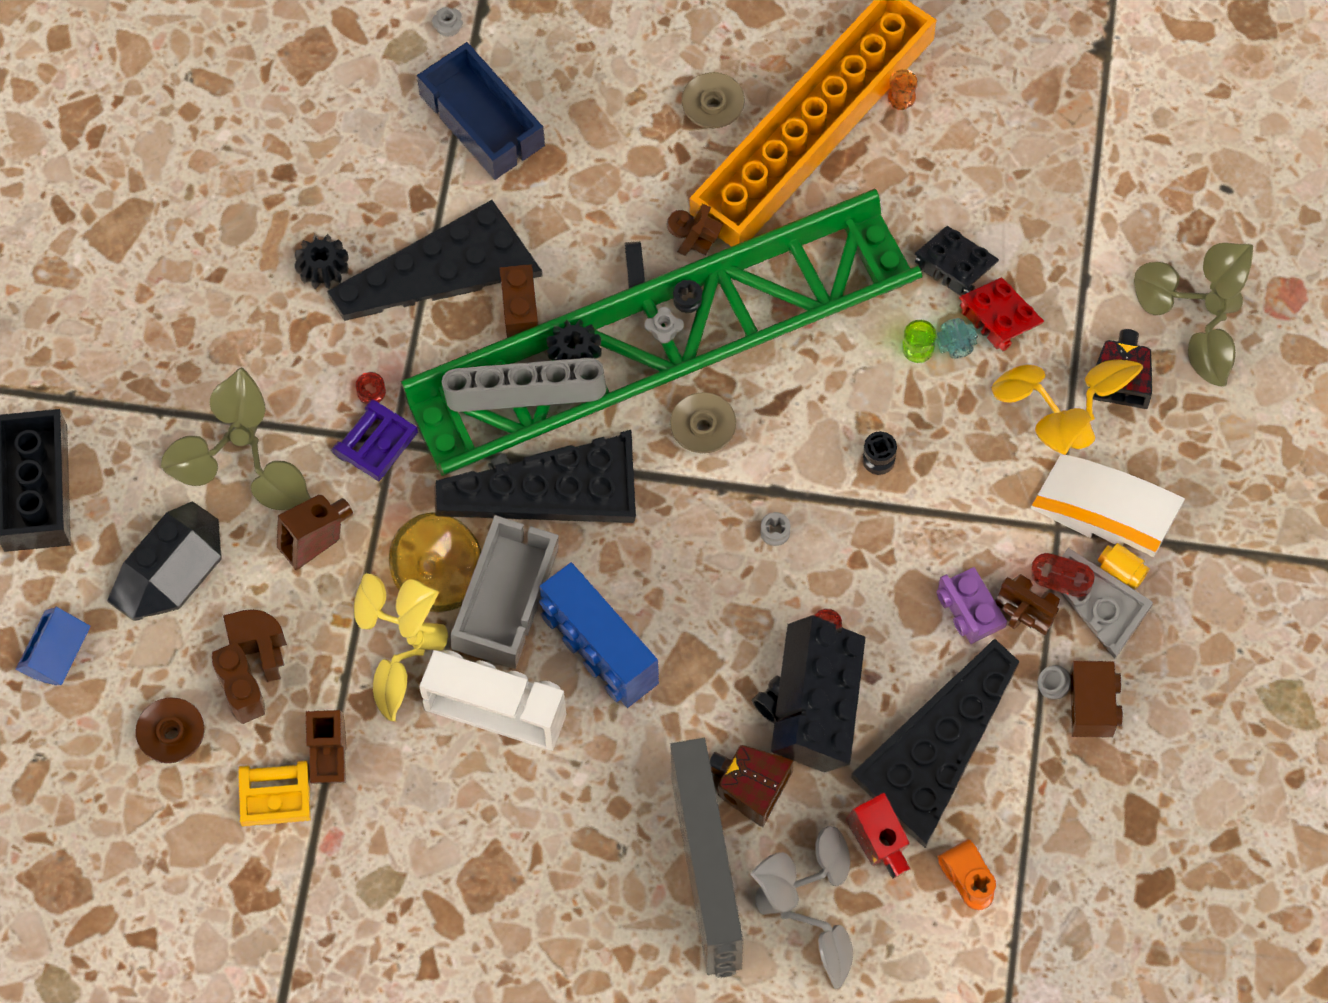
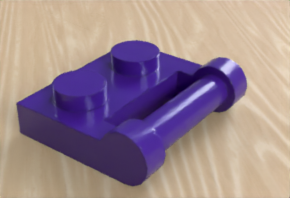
M370 400L365 407L366 412L343 441H338L331 451L342 461L349 462L375 480L380 481L417 435L418 429L417 426L379 402ZM375 420H382L359 451L353 450Z

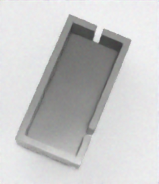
M494 516L451 632V649L516 669L525 645V636H528L539 606V600H541L539 586L548 580L558 553L559 535L530 526L527 545L522 543L524 540V524Z

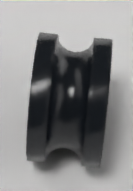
M683 280L674 287L673 302L676 309L684 313H692L700 308L702 304V288L698 283L692 280ZM689 292L693 293V298H688L687 301L682 300V295H687Z

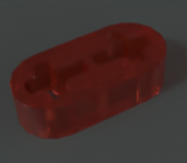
M1049 553L1038 555L1032 562V579L1042 587L1076 597L1087 595L1093 588L1095 578L1093 570L1084 563ZM1045 563L1052 565L1051 570L1056 573L1050 572L1047 577L1041 575L1042 570L1038 567L1043 568ZM1081 573L1084 575V581L1088 583L1082 582L1080 587H1076L1074 579L1069 577L1076 578L1077 574Z

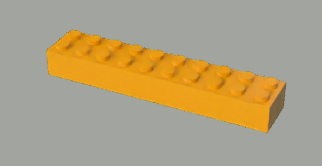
M874 0L689 198L690 214L694 217L702 203L711 207L708 216L723 223L718 238L731 247L752 239L933 42L936 19L908 0Z

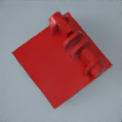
M1002 277L959 298L962 301L960 304L962 308L961 313L974 324L976 329L983 327L981 334L983 336L989 334L987 339L994 345L995 349L1007 350L1012 345L1010 339L1044 323V320Z

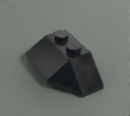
M193 501L166 512L123 562L107 600L108 603L133 621L180 609L222 559L218 518Z

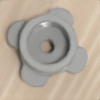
M668 307L659 308L658 313L653 318L645 321V329L651 332L653 337L660 343H668L676 336L677 332L682 331L684 328L683 320L676 319ZM666 323L667 326L662 327L661 324Z

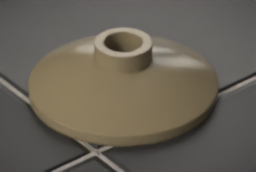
M709 72L698 75L683 90L682 107L686 116L695 124L705 128H721L733 123L741 115L744 108L745 99L741 86L736 80L726 74ZM710 104H716V105H718V106H717V107H709L708 105H710Z
M706 392L694 393L683 398L675 406L671 414L670 426L675 440L683 448L695 453H712L726 446L732 439L736 429V416L730 404L722 397ZM700 425H707L709 427L706 431H700L697 428Z

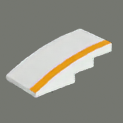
M1060 454L1034 500L1031 509L1091 538L1092 534H1095L1115 545L1119 543L1123 546L1125 543L1155 557L1185 498L1125 472L1089 460Z

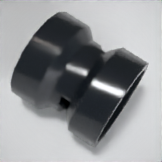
M882 431L874 432L867 437L862 459L867 471L872 474L882 475L892 470L897 452V443L894 437Z
M775 676L768 683V689L765 692H759L752 699V703L758 712L772 723L778 722L781 719L775 716L780 676Z

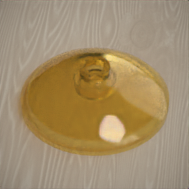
M434 512L420 514L404 523L393 537L389 550L390 573L398 590H400L405 581L414 579L439 591L429 612H449L461 607L480 557L481 548L470 529L454 517H437ZM424 562L429 564L430 572L424 569Z

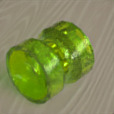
M925 320L910 322L904 330L902 352L911 362H926L934 353L936 330L931 323Z

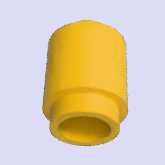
M1119 543L1114 547L1108 545L1097 560L1102 564L1100 567L1102 570L1134 590L1139 587L1150 570L1149 567L1144 565L1145 561Z

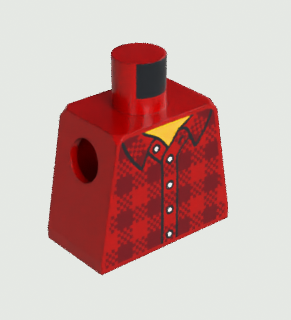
M885 793L855 807L845 820L873 867L883 862L892 879L909 871L911 868L902 851L910 843ZM879 838L886 839L889 846L883 845Z

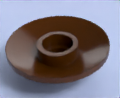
M170 697L160 699L150 704L141 713L136 724V740L142 752L150 759L160 763L180 762L190 757L202 743L205 731L204 721L199 710L192 703L181 698ZM175 730L178 732L175 738H166L169 731Z

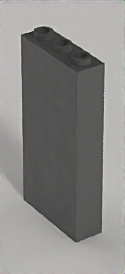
M704 737L670 743L671 779L707 975L715 974L717 978L733 976L736 974V970H742L743 935L706 739Z

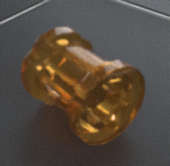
M908 70L895 71L889 80L888 101L893 108L906 110L913 106L916 101L917 78L915 74Z

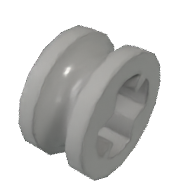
M778 512L767 514L761 521L760 530L761 538L764 542L771 546L784 544L790 536L791 525L789 519ZM771 524L776 527L780 524L781 534L776 531L772 534L769 533V525Z

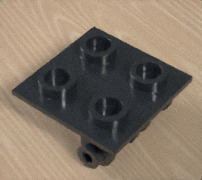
M949 226L943 228L915 252L917 256L915 263L919 265L920 270L931 277L934 276L936 281L945 274L942 285L946 286L950 282L948 288L959 296L973 291L975 288L973 284L999 261L997 257L990 254L985 248L973 243L959 231L953 230Z

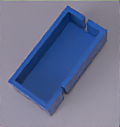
M572 562L539 586L542 598L539 600V603L542 606L541 616L551 629L557 627L564 635L562 640L566 647L572 653L578 651L585 659L583 662L585 668L594 678L599 676L608 683L605 686V690L615 702L621 701L629 708L659 684L658 659Z

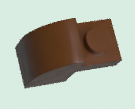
M255 609L223 615L229 645L235 642L242 648L245 655L259 652L267 682L281 679L278 667L284 666L280 647L287 645L278 621L270 614Z
M341 710L306 711V746L309 748L310 783H346L345 750L347 749L343 712Z

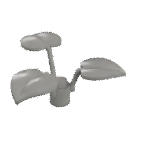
M829 826L820 831L816 840V857L819 865L822 867L819 873L795 881V865L791 857L782 852L768 856L750 875L761 886L756 892V905L761 914L781 913L782 919H794L821 927L824 930L819 936L820 956L832 985L835 989H838L843 985L850 971L853 959L852 943L847 931L841 925L831 927L828 922L791 912L798 904L797 887L823 879L826 876L832 886H839L848 876L850 854L847 843L837 827Z

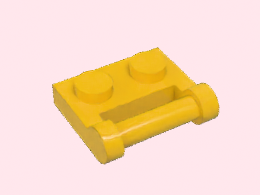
M308 760L297 761V765L250 769L249 765L239 766V804L242 827L311 821ZM298 779V784L251 788V782Z

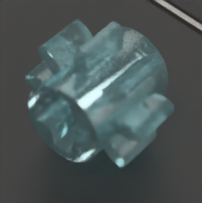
M955 318L941 325V332L937 333L938 339H936L941 354L948 351L951 358L958 359L973 352V345L977 344L976 338H978L973 323L966 325L963 319Z

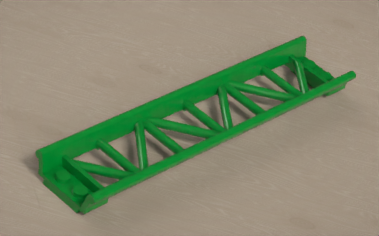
M874 188L402 380L401 384L414 421L437 470H439L441 476H444L830 315L905 286L923 276L919 266L909 267L881 216L880 197ZM845 229L847 239L829 297L803 245ZM789 251L796 260L816 300L747 272L744 269ZM857 252L874 284L843 296ZM731 279L807 311L758 331ZM683 280H692L698 283L700 287L704 286L702 304L696 311L683 357L673 339L668 343H661L669 359L667 361L597 331L599 328L641 311L646 314L648 319L653 318L658 313L656 305L673 299L674 287ZM719 284L745 332V337L696 357ZM566 319L571 325H576V322L581 319L583 321V328L592 324L595 328L594 334L601 336V347L660 371L612 392H609L607 388L602 398L596 401L585 402L547 418L551 405L537 406L533 419L527 407L513 408L520 423L490 410L461 412L510 433L476 448L459 413L447 406L442 386V378L449 370L513 364L548 350V336H553L554 326L564 328Z

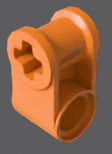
M970 839L937 856L945 876L953 883L968 907L974 910H983L992 904L996 889L995 877ZM976 886L978 890L973 891V887ZM985 888V893H982L981 889Z

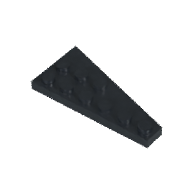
M490 200L331 288L327 293L343 320L347 321L382 313L386 308L399 305L409 307L415 305L417 301L431 298L432 301L480 291L484 286L501 283L500 267L532 264L533 278L542 277L543 275L541 268L493 200Z
M632 430L623 431L619 436L607 439L604 437L592 440V443L577 447L570 445L524 457L523 461L497 464L493 469L478 473L470 471L436 480L434 487L435 516L494 518L496 515L506 519L634 523L636 507Z
M996 639L992 640L852 772L851 778L872 798L885 793L901 826L924 848L928 845L1019 665V660Z

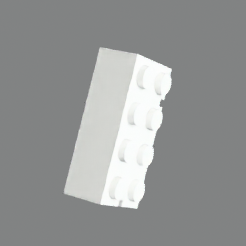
M436 650L433 651L419 686L425 711L551 751L554 750L567 715L564 691L560 690L558 685L549 681H541V683L534 681V683L528 682V677L520 672L509 671L506 673L497 670L492 664L481 660L474 663L463 659L460 654L450 650H445L444 653Z

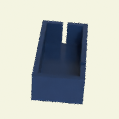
M468 42L417 75L419 95L436 114H440V119L494 180L517 166L518 157L524 161L545 146L543 125Z

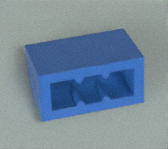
M57 606L45 610L15 670L44 683L62 685L91 626Z

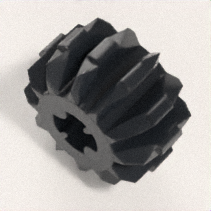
M314 234L313 242L311 243L303 240L301 243L302 249L295 252L297 261L294 264L296 272L300 274L301 281L304 284L311 282L315 290L320 283H324V286L328 289L331 286L330 281L332 280L341 283V274L347 273L349 269L348 263H346L349 260L348 252L343 249L342 242L339 239L332 242L329 234L323 240H319V237Z
M566 319L564 328L554 326L553 336H548L547 346L549 347L547 350L548 359L555 361L600 358L602 355V349L600 348L601 336L594 334L595 328L592 324L583 328V321L581 319L576 322V325H571Z

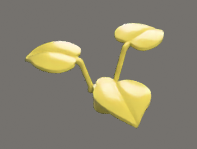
M366 573L362 576L354 602V617L358 626L362 629H372L377 622V618L399 624L401 635L406 637L407 642L414 647L413 650L394 655L391 661L381 660L373 679V694L378 709L388 720L396 721V713L403 701L407 688L406 669L400 661L415 655L423 656L425 650L442 651L447 644L448 631L444 624L424 622L439 591L424 585L418 580L409 579L405 581L399 590L396 600V610L399 617L385 614L381 610L386 601V590L383 582L378 576Z

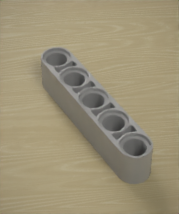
M594 358L456 368L446 372L442 378L447 406L457 412L591 402L602 398L607 389L603 365Z

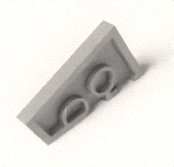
M1070 548L1065 551L1049 574V579L1114 659L1119 655L1153 606L1151 600Z

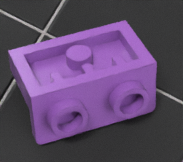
M975 567L950 579L947 574L940 577L937 590L938 599L944 608H950L955 617L953 622L958 633L961 636L966 635L970 644L1007 626L1005 617Z

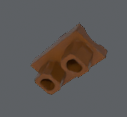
M702 203L694 217L684 210H676L671 213L667 219L668 231L675 237L685 238L677 253L686 256L690 249L703 255L708 253L723 225L722 222L708 216L711 207Z
M1022 574L1013 580L1007 577L1001 585V590L995 602L997 606L1002 608V611L1012 616L1008 626L1016 629L1021 622L1029 628L1032 627L1046 635L1059 610L1057 607L1060 598L1051 592H1045L1041 597L1031 592L1033 584L1030 579Z

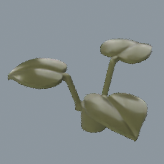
M1219 243L1209 248L1203 262L1204 275L1212 282L1210 284L1212 291L1209 293L1175 291L1179 284V274L1171 265L1164 262L1146 263L1135 272L1134 285L1137 298L1142 308L1153 315L1168 313L1172 309L1174 297L1204 299L1207 310L1217 315L1215 319L1206 325L1205 333L1200 332L1192 335L1188 345V356L1192 367L1200 377L1211 384L1221 387L1227 385L1228 376L1234 365L1235 344L1232 337L1226 331L1212 329L1219 322L1227 319L1226 314L1235 313L1242 307L1243 297L1241 291L1245 286L1252 264V244Z
M242 367L218 384L210 396V408L213 414L220 421L231 423L228 432L224 434L220 442L213 449L209 450L207 442L202 437L185 436L173 442L167 448L161 460V468L168 475L184 484L201 486L214 479L218 471V463L212 456L216 455L228 441L237 446L250 444L255 472L259 475L252 481L251 492L258 502L268 508L285 511L311 499L302 473L293 464L277 460L268 463L264 471L262 470L257 445L259 439L255 437V433L264 418L266 407L260 389Z

